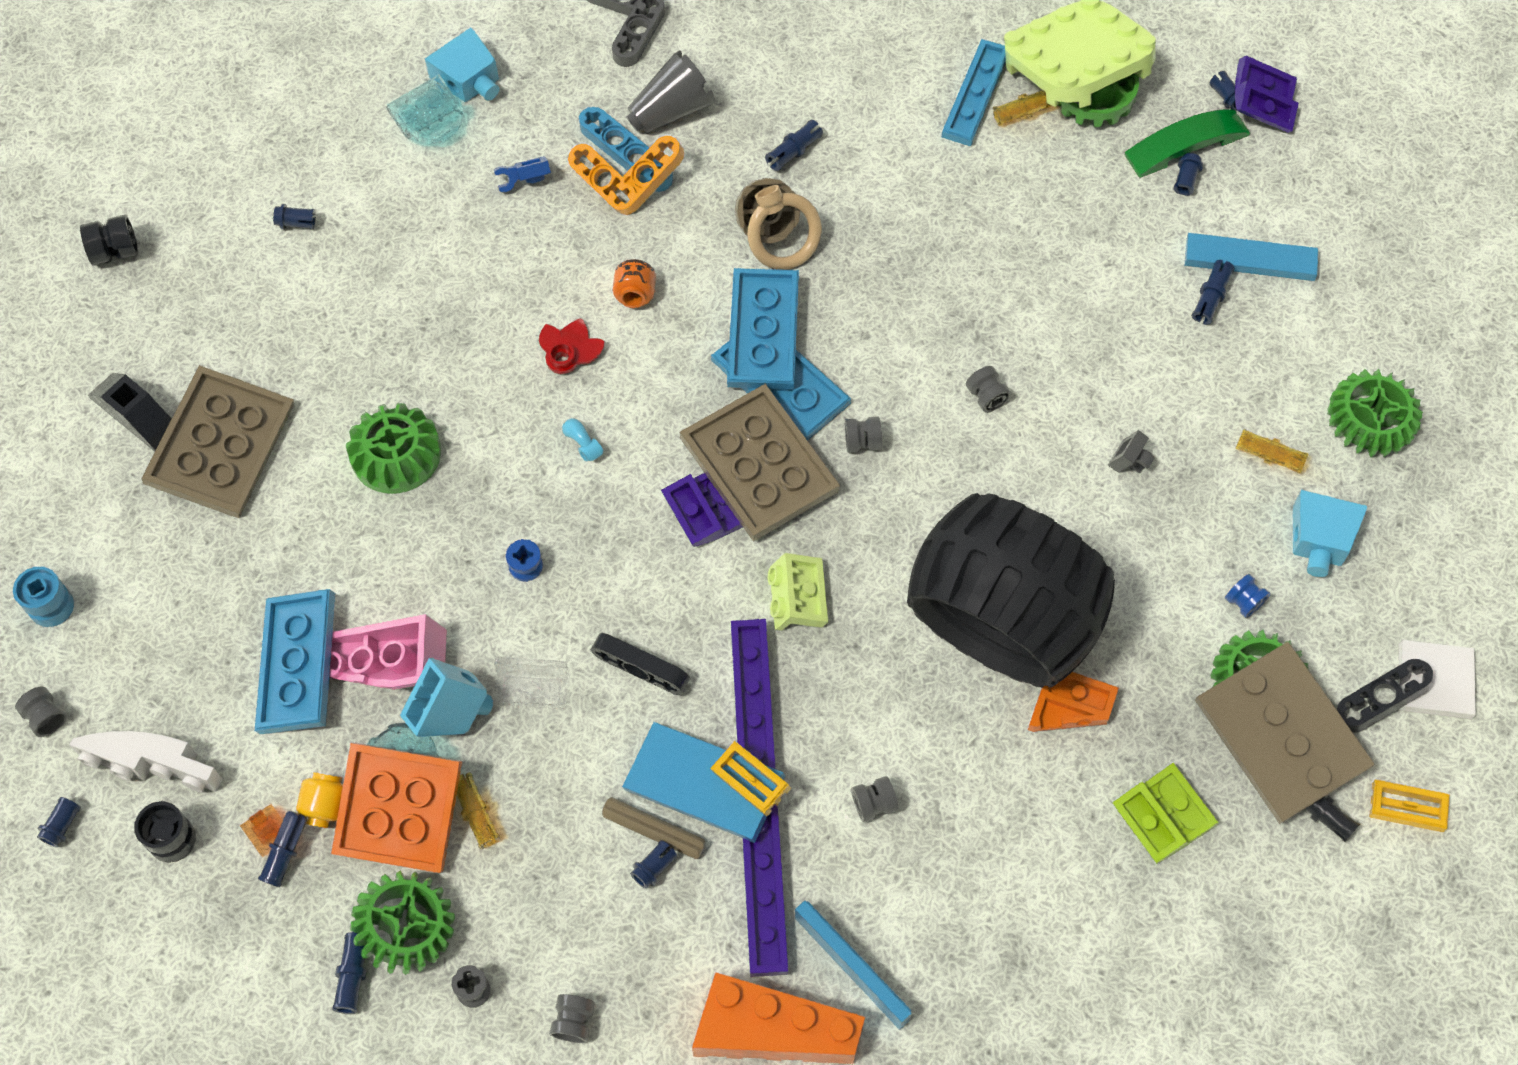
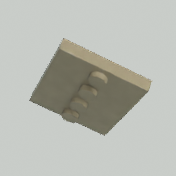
M199 365L141 478L142 483L224 514L240 518L294 407V399Z
M766 384L680 431V439L753 542L840 491V484Z
M1289 642L1284 643L1195 699V702L1279 824L1375 765Z

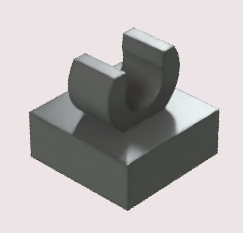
M1137 430L1123 439L1108 466L1118 473L1127 467L1138 473H1141L1144 467L1148 469L1155 459L1152 453L1143 449L1149 437L1140 430Z

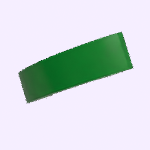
M1214 110L1185 118L1162 128L1132 146L1124 155L1138 177L1142 178L1167 168L1170 160L1181 157L1186 153H1191L1217 142L1222 146L1248 137L1250 131L1235 110Z

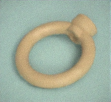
M778 185L762 189L755 195L759 206L753 212L748 224L747 236L750 249L756 259L769 268L776 270L796 268L805 263L814 254L819 245L822 232L819 214L809 200L798 194L782 193ZM784 206H792L799 209L807 218L809 226L808 237L803 247L795 254L787 257H777L770 254L764 248L760 236L761 226L767 215L780 211Z

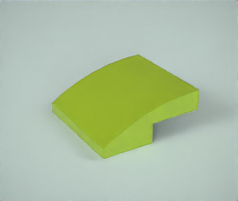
M1174 763L1164 768L1145 783L1140 782L1112 802L1156 864L1172 856L1219 825L1218 821Z

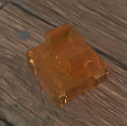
M270 804L263 810L260 809L240 825L262 858L270 853L271 847H269V843H274L283 819L273 805Z

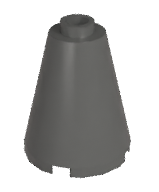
M678 50L628 106L630 114L626 117L637 132L642 129L645 133H648L709 107L716 100L712 90L706 93L703 89L706 80L686 54L682 56V52Z

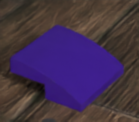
M1247 55L1240 58L1235 80V104L1237 111L1287 133L1292 132L1299 104L1293 100L1297 77Z
M705 473L695 478L689 474L661 490L693 547L713 542L743 528Z

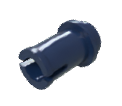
M1220 71L1218 75L1222 79L1219 80L1214 75L1209 85L1224 100L1223 105L1226 108L1237 110L1235 104V83L1225 71Z
M1186 153L1179 159L1178 167L1180 170L1173 187L1177 194L1190 196L1194 192L1197 175L1203 169L1201 157L1194 153Z
M282 203L281 207L275 206L273 222L274 225L280 226V229H285L287 226L313 230L316 217H313V215H316L315 209L291 208Z
M60 797L45 824L39 825L37 828L40 831L37 838L50 846L58 847L60 842L66 841L64 835L81 807L67 798Z
M659 841L658 845L640 863L635 862L633 864L634 870L630 875L636 883L645 889L649 885L655 886L657 884L656 878L673 860L678 858L673 848L663 858H660L669 846L665 841Z

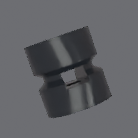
M126 214L108 218L107 223L104 225L100 221L80 225L84 250L92 266L111 262L113 256L124 259L137 256L139 253L135 233Z
M165 801L153 802L145 806L138 813L134 822V833L138 841L159 861L166 863L178 862L193 850L196 842V831L191 822L172 803Z

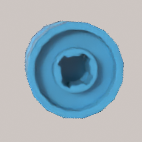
M32 567L21 573L14 582V599L37 625L42 627L60 625L73 612V596L53 570L46 567Z

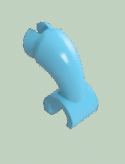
M571 418L563 423V434L574 439L581 446L578 448V451L584 461H593L603 454L602 446L596 439L593 438L591 440L585 427L579 420Z

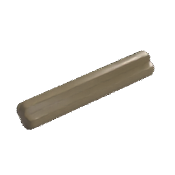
M613 797L609 798L603 807L602 816L656 842L665 841L669 844L668 847L689 857L699 859L705 849L706 844L703 838Z

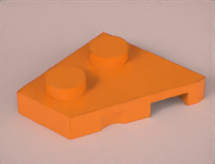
M1072 672L1055 686L1042 687L1028 730L1035 732L1107 725L1119 687Z

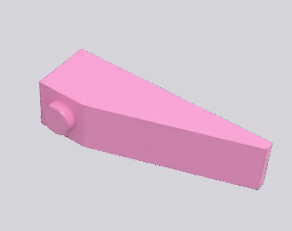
M424 614L335 631L332 635L329 678L393 690L415 686L429 658L445 662L447 630Z

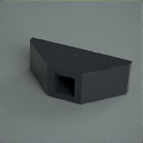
M112 373L88 394L89 398L155 452L172 418L147 391L126 374Z

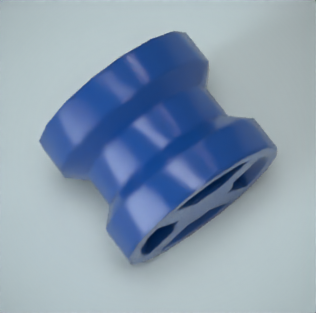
M521 539L510 544L506 551V560L510 574L515 579L523 582L532 581L537 578L542 572L543 562L536 543L531 540Z
M1247 574L1231 588L1225 599L1230 604H1236L1240 608V613L1245 618H1248L1267 601L1271 593L1265 588H1259L1255 584V578L1251 574Z

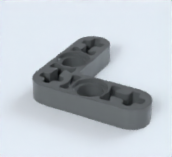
M587 0L591 4L628 16L612 44L613 60L619 66L629 67L635 65L664 17V0H630L624 3L617 0ZM650 7H651L650 11L648 12V17H647V16H646V14H647V13H646V8H650ZM635 26H644L647 29L641 34L631 31ZM629 42H631V51H627L625 54H621V52H625L627 50V48L629 47Z

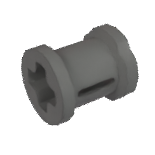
M466 965L459 968L452 978L451 987L453 992L464 1006L477 1008L488 1000L491 987L482 970L477 969L473 965ZM475 980L477 985L474 986V992L468 994L466 991L469 985L468 981Z

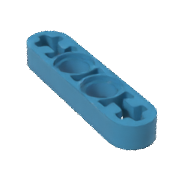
M588 107L580 113L579 124L582 134L627 171L635 164L629 161L628 158L636 153L643 155L649 149L646 144L599 107ZM599 120V126H597L593 122ZM611 136H620L623 139L618 145L607 143V139ZM656 159L653 160L659 168L663 166ZM650 168L644 169L639 177L640 182H649L653 178L654 170ZM673 172L655 190L656 192L665 191L670 188L673 183Z

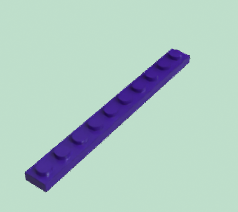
M766 619L731 621L737 743L764 765L776 769ZM775 804L771 808L772 812L767 816L756 842L753 843L743 838L750 977L788 975L778 805Z

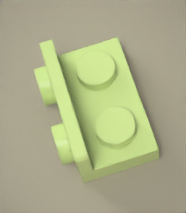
M784 553L770 566L767 577L768 583L771 585L772 601L770 614L774 618V629L782 631L789 624L822 628L828 623L822 558Z

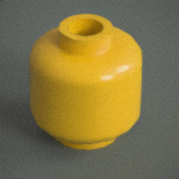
M313 772L312 778H306L302 781L296 811L307 817V825L328 828L330 821L337 822L343 789L342 777Z

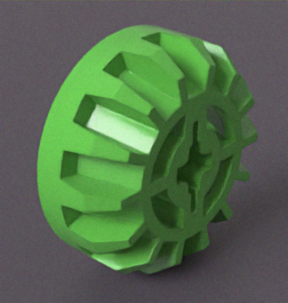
M1133 73L1092 93L1091 105L1079 108V105L1075 102H1058V106H1061V113L1065 117H1070L1072 114L1076 115V123L1080 125L1083 124L1084 119L1093 120L1094 127H1101L1103 120H1106L1109 125H1113L1119 121L1120 117L1127 116L1131 112L1139 89V76ZM1101 107L1108 108V109H1103V110H1096V109H1099V108H1101Z
M397 403L396 408L388 409L385 404L378 406L377 413L369 415L367 412L363 413L360 416L361 424L351 427L349 431L351 439L346 443L349 462L356 477L365 486L374 491L397 494L413 490L425 483L438 467L441 458L440 439L433 421L427 419L419 408L408 410L405 403ZM388 420H401L410 427L402 429L397 425H389ZM383 423L384 426L377 431L376 436L368 439V435L373 427Z

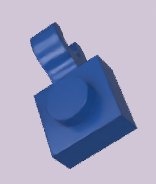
M545 156L515 163L513 166H499L494 169L495 176L506 174L509 177L506 184L498 185L500 192L510 191L517 180L535 183L544 180L545 174L551 173Z

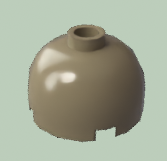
M762 178L752 181L741 190L736 199L734 212L737 224L746 236L750 218L759 206L755 195L762 189L772 185H778L782 193L796 194L786 183L778 179ZM784 206L780 211L767 215L761 226V242L771 244L788 237L787 235L792 232L793 228H796L799 222L800 210L792 206Z

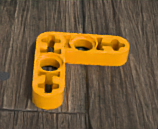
M672 136L660 137L623 177L587 144H579L572 148L568 161L572 169L617 212L629 215L634 213L680 165L685 153L684 148L676 138ZM667 147L674 152L670 157L663 152ZM583 155L595 165L591 170L580 161ZM656 159L663 166L659 168L653 160ZM652 168L654 170L653 178L649 182L641 183L639 179L641 172L644 169ZM604 172H610L612 177L609 184L603 187L598 186V177ZM618 188L630 199L628 203L622 202L614 193Z

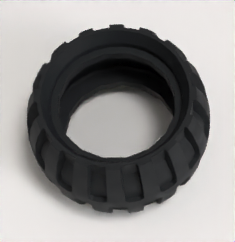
M974 493L953 507L926 537L912 568L907 604L915 612L914 615L921 622H924L932 632L984 666L1009 676L1011 679L1029 683L1035 687H1053L1071 674L1084 661L1099 640L1112 607L1115 588L1114 572L1110 566H1107L1103 556L1097 550L1092 549L1080 536L1058 524L1051 517L1028 508L1025 504L1015 500H1008L990 493L986 495Z

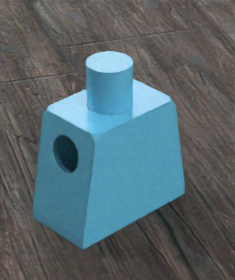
M469 28L425 58L429 78L464 102L469 101L477 94L490 101L499 93V86L495 83L499 79L496 61L472 28Z
M1300 491L1293 505V554L1309 558L1307 565L1308 574L1315 577H1325L1328 575L1330 564L1342 566L1352 548L1367 506L1309 491Z
M429 658L400 716L417 737L465 734L469 731L476 715L486 716L491 712L493 700L487 694V689L470 671L434 658Z

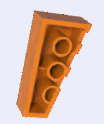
M715 972L693 1042V1056L853 1064L863 1031L865 1017Z

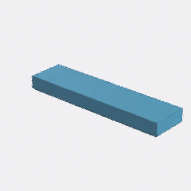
M981 39L942 130L941 138L967 146L972 145L1006 64L1005 45Z
M1188 233L1186 238L1184 266L1213 269L1215 261L1221 259L1223 260L1221 268L1223 269L1225 262L1228 261L1235 267L1234 272L1315 281L1317 277L1318 248Z
M803 901L795 909V919L890 1021L901 1030L910 1021L911 1010L821 914L808 901Z

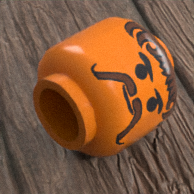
M638 259L621 262L616 267L612 288L614 297L621 304L629 308H639L648 304L653 299L655 292L656 273L654 268L647 262Z

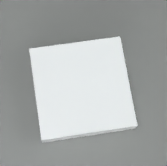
M1402 640L1399 643V665L1410 659H1421L1427 662L1433 670V682L1430 690L1400 708L1399 711L1472 719L1476 715L1474 648ZM1413 671L1409 672V680L1400 686L1402 693L1405 694V684L1416 680L1418 683H1422L1423 674L1416 675Z

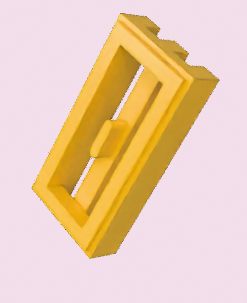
M736 741L729 746L710 768L715 775L766 817L772 812L771 808L774 804H779L781 801L780 797L791 790L788 783ZM735 753L770 780L777 786L775 790L771 791L732 759ZM728 765L766 796L767 799L762 802L722 768Z
M1376 779L1373 781L1370 818L1444 832L1447 829L1450 794ZM1382 792L1439 803L1440 807L1436 808L1416 802L1382 797ZM1381 806L1439 817V819L1384 809Z

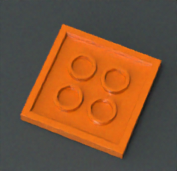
M351 743L331 854L442 873L444 871L462 761Z

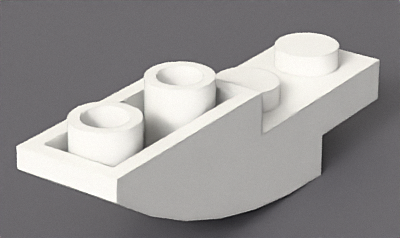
M111 731L73 738L69 744L79 755L77 760L95 769H98L100 764L111 768L110 773L126 781H130L132 776L144 781L150 771L152 774L165 780H170L171 776L182 779L184 786L197 792H202L204 788L216 792L222 781L221 776L213 767L194 760L197 754L188 742L169 736L147 732Z

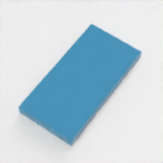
M734 268L727 387L758 388L766 384L769 389L794 390L799 270Z
M729 341L711 355V361L726 375L728 374ZM797 350L795 356L794 390L770 389L807 441L851 404V398ZM742 388V389L748 394L749 392H751V391H753V390H755V389H757V388Z
M331 589L266 598L254 730L257 733L270 734L326 726L335 593Z
M653 722L622 786L625 791L753 843L756 842L767 818L710 769L726 751L725 749ZM738 754L733 755V760L771 791L775 790L776 785ZM728 765L722 768L762 802L767 799L766 796ZM767 766L771 771H773L776 775H778L781 779L784 780L785 774L782 771Z

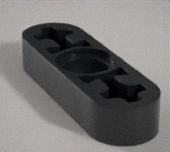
M600 633L590 649L598 659L674 695H682L690 680V676L681 668L606 633Z
M1410 659L1343 698L1337 706V711L1353 733L1363 731L1427 693L1432 686L1433 670L1427 662L1421 659ZM1413 671L1416 675L1422 673V683H1418L1416 680L1405 684V694H1403L1400 686L1409 680V672ZM1380 688H1388L1395 693L1396 697L1391 703L1383 704L1374 698V693ZM1364 698H1367L1368 704H1369V706L1366 707V708H1364V707H1365V699H1364ZM1351 708L1353 711H1358L1364 708L1360 712L1359 720H1356L1354 717L1346 718L1347 709Z

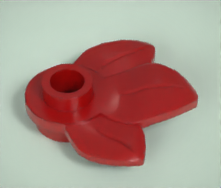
M581 318L569 323L561 330L552 325L545 324L539 334V344L546 352V364L551 371L558 374L569 373L579 364L593 362L601 355L605 345L602 339H589L587 327ZM560 357L568 358L565 361H557Z

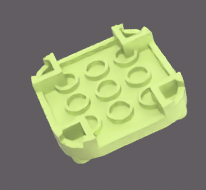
M1081 0L1065 7H1060L1056 11L1035 19L1031 23L1014 31H1009L1004 35L1006 68L1012 75L1019 71L1046 92L1047 103L1054 107H1057L1058 102H1079V108L1091 105L1092 93L1133 73L1142 79L1146 78L1151 74V67L1156 60V38L1118 9L1100 0Z

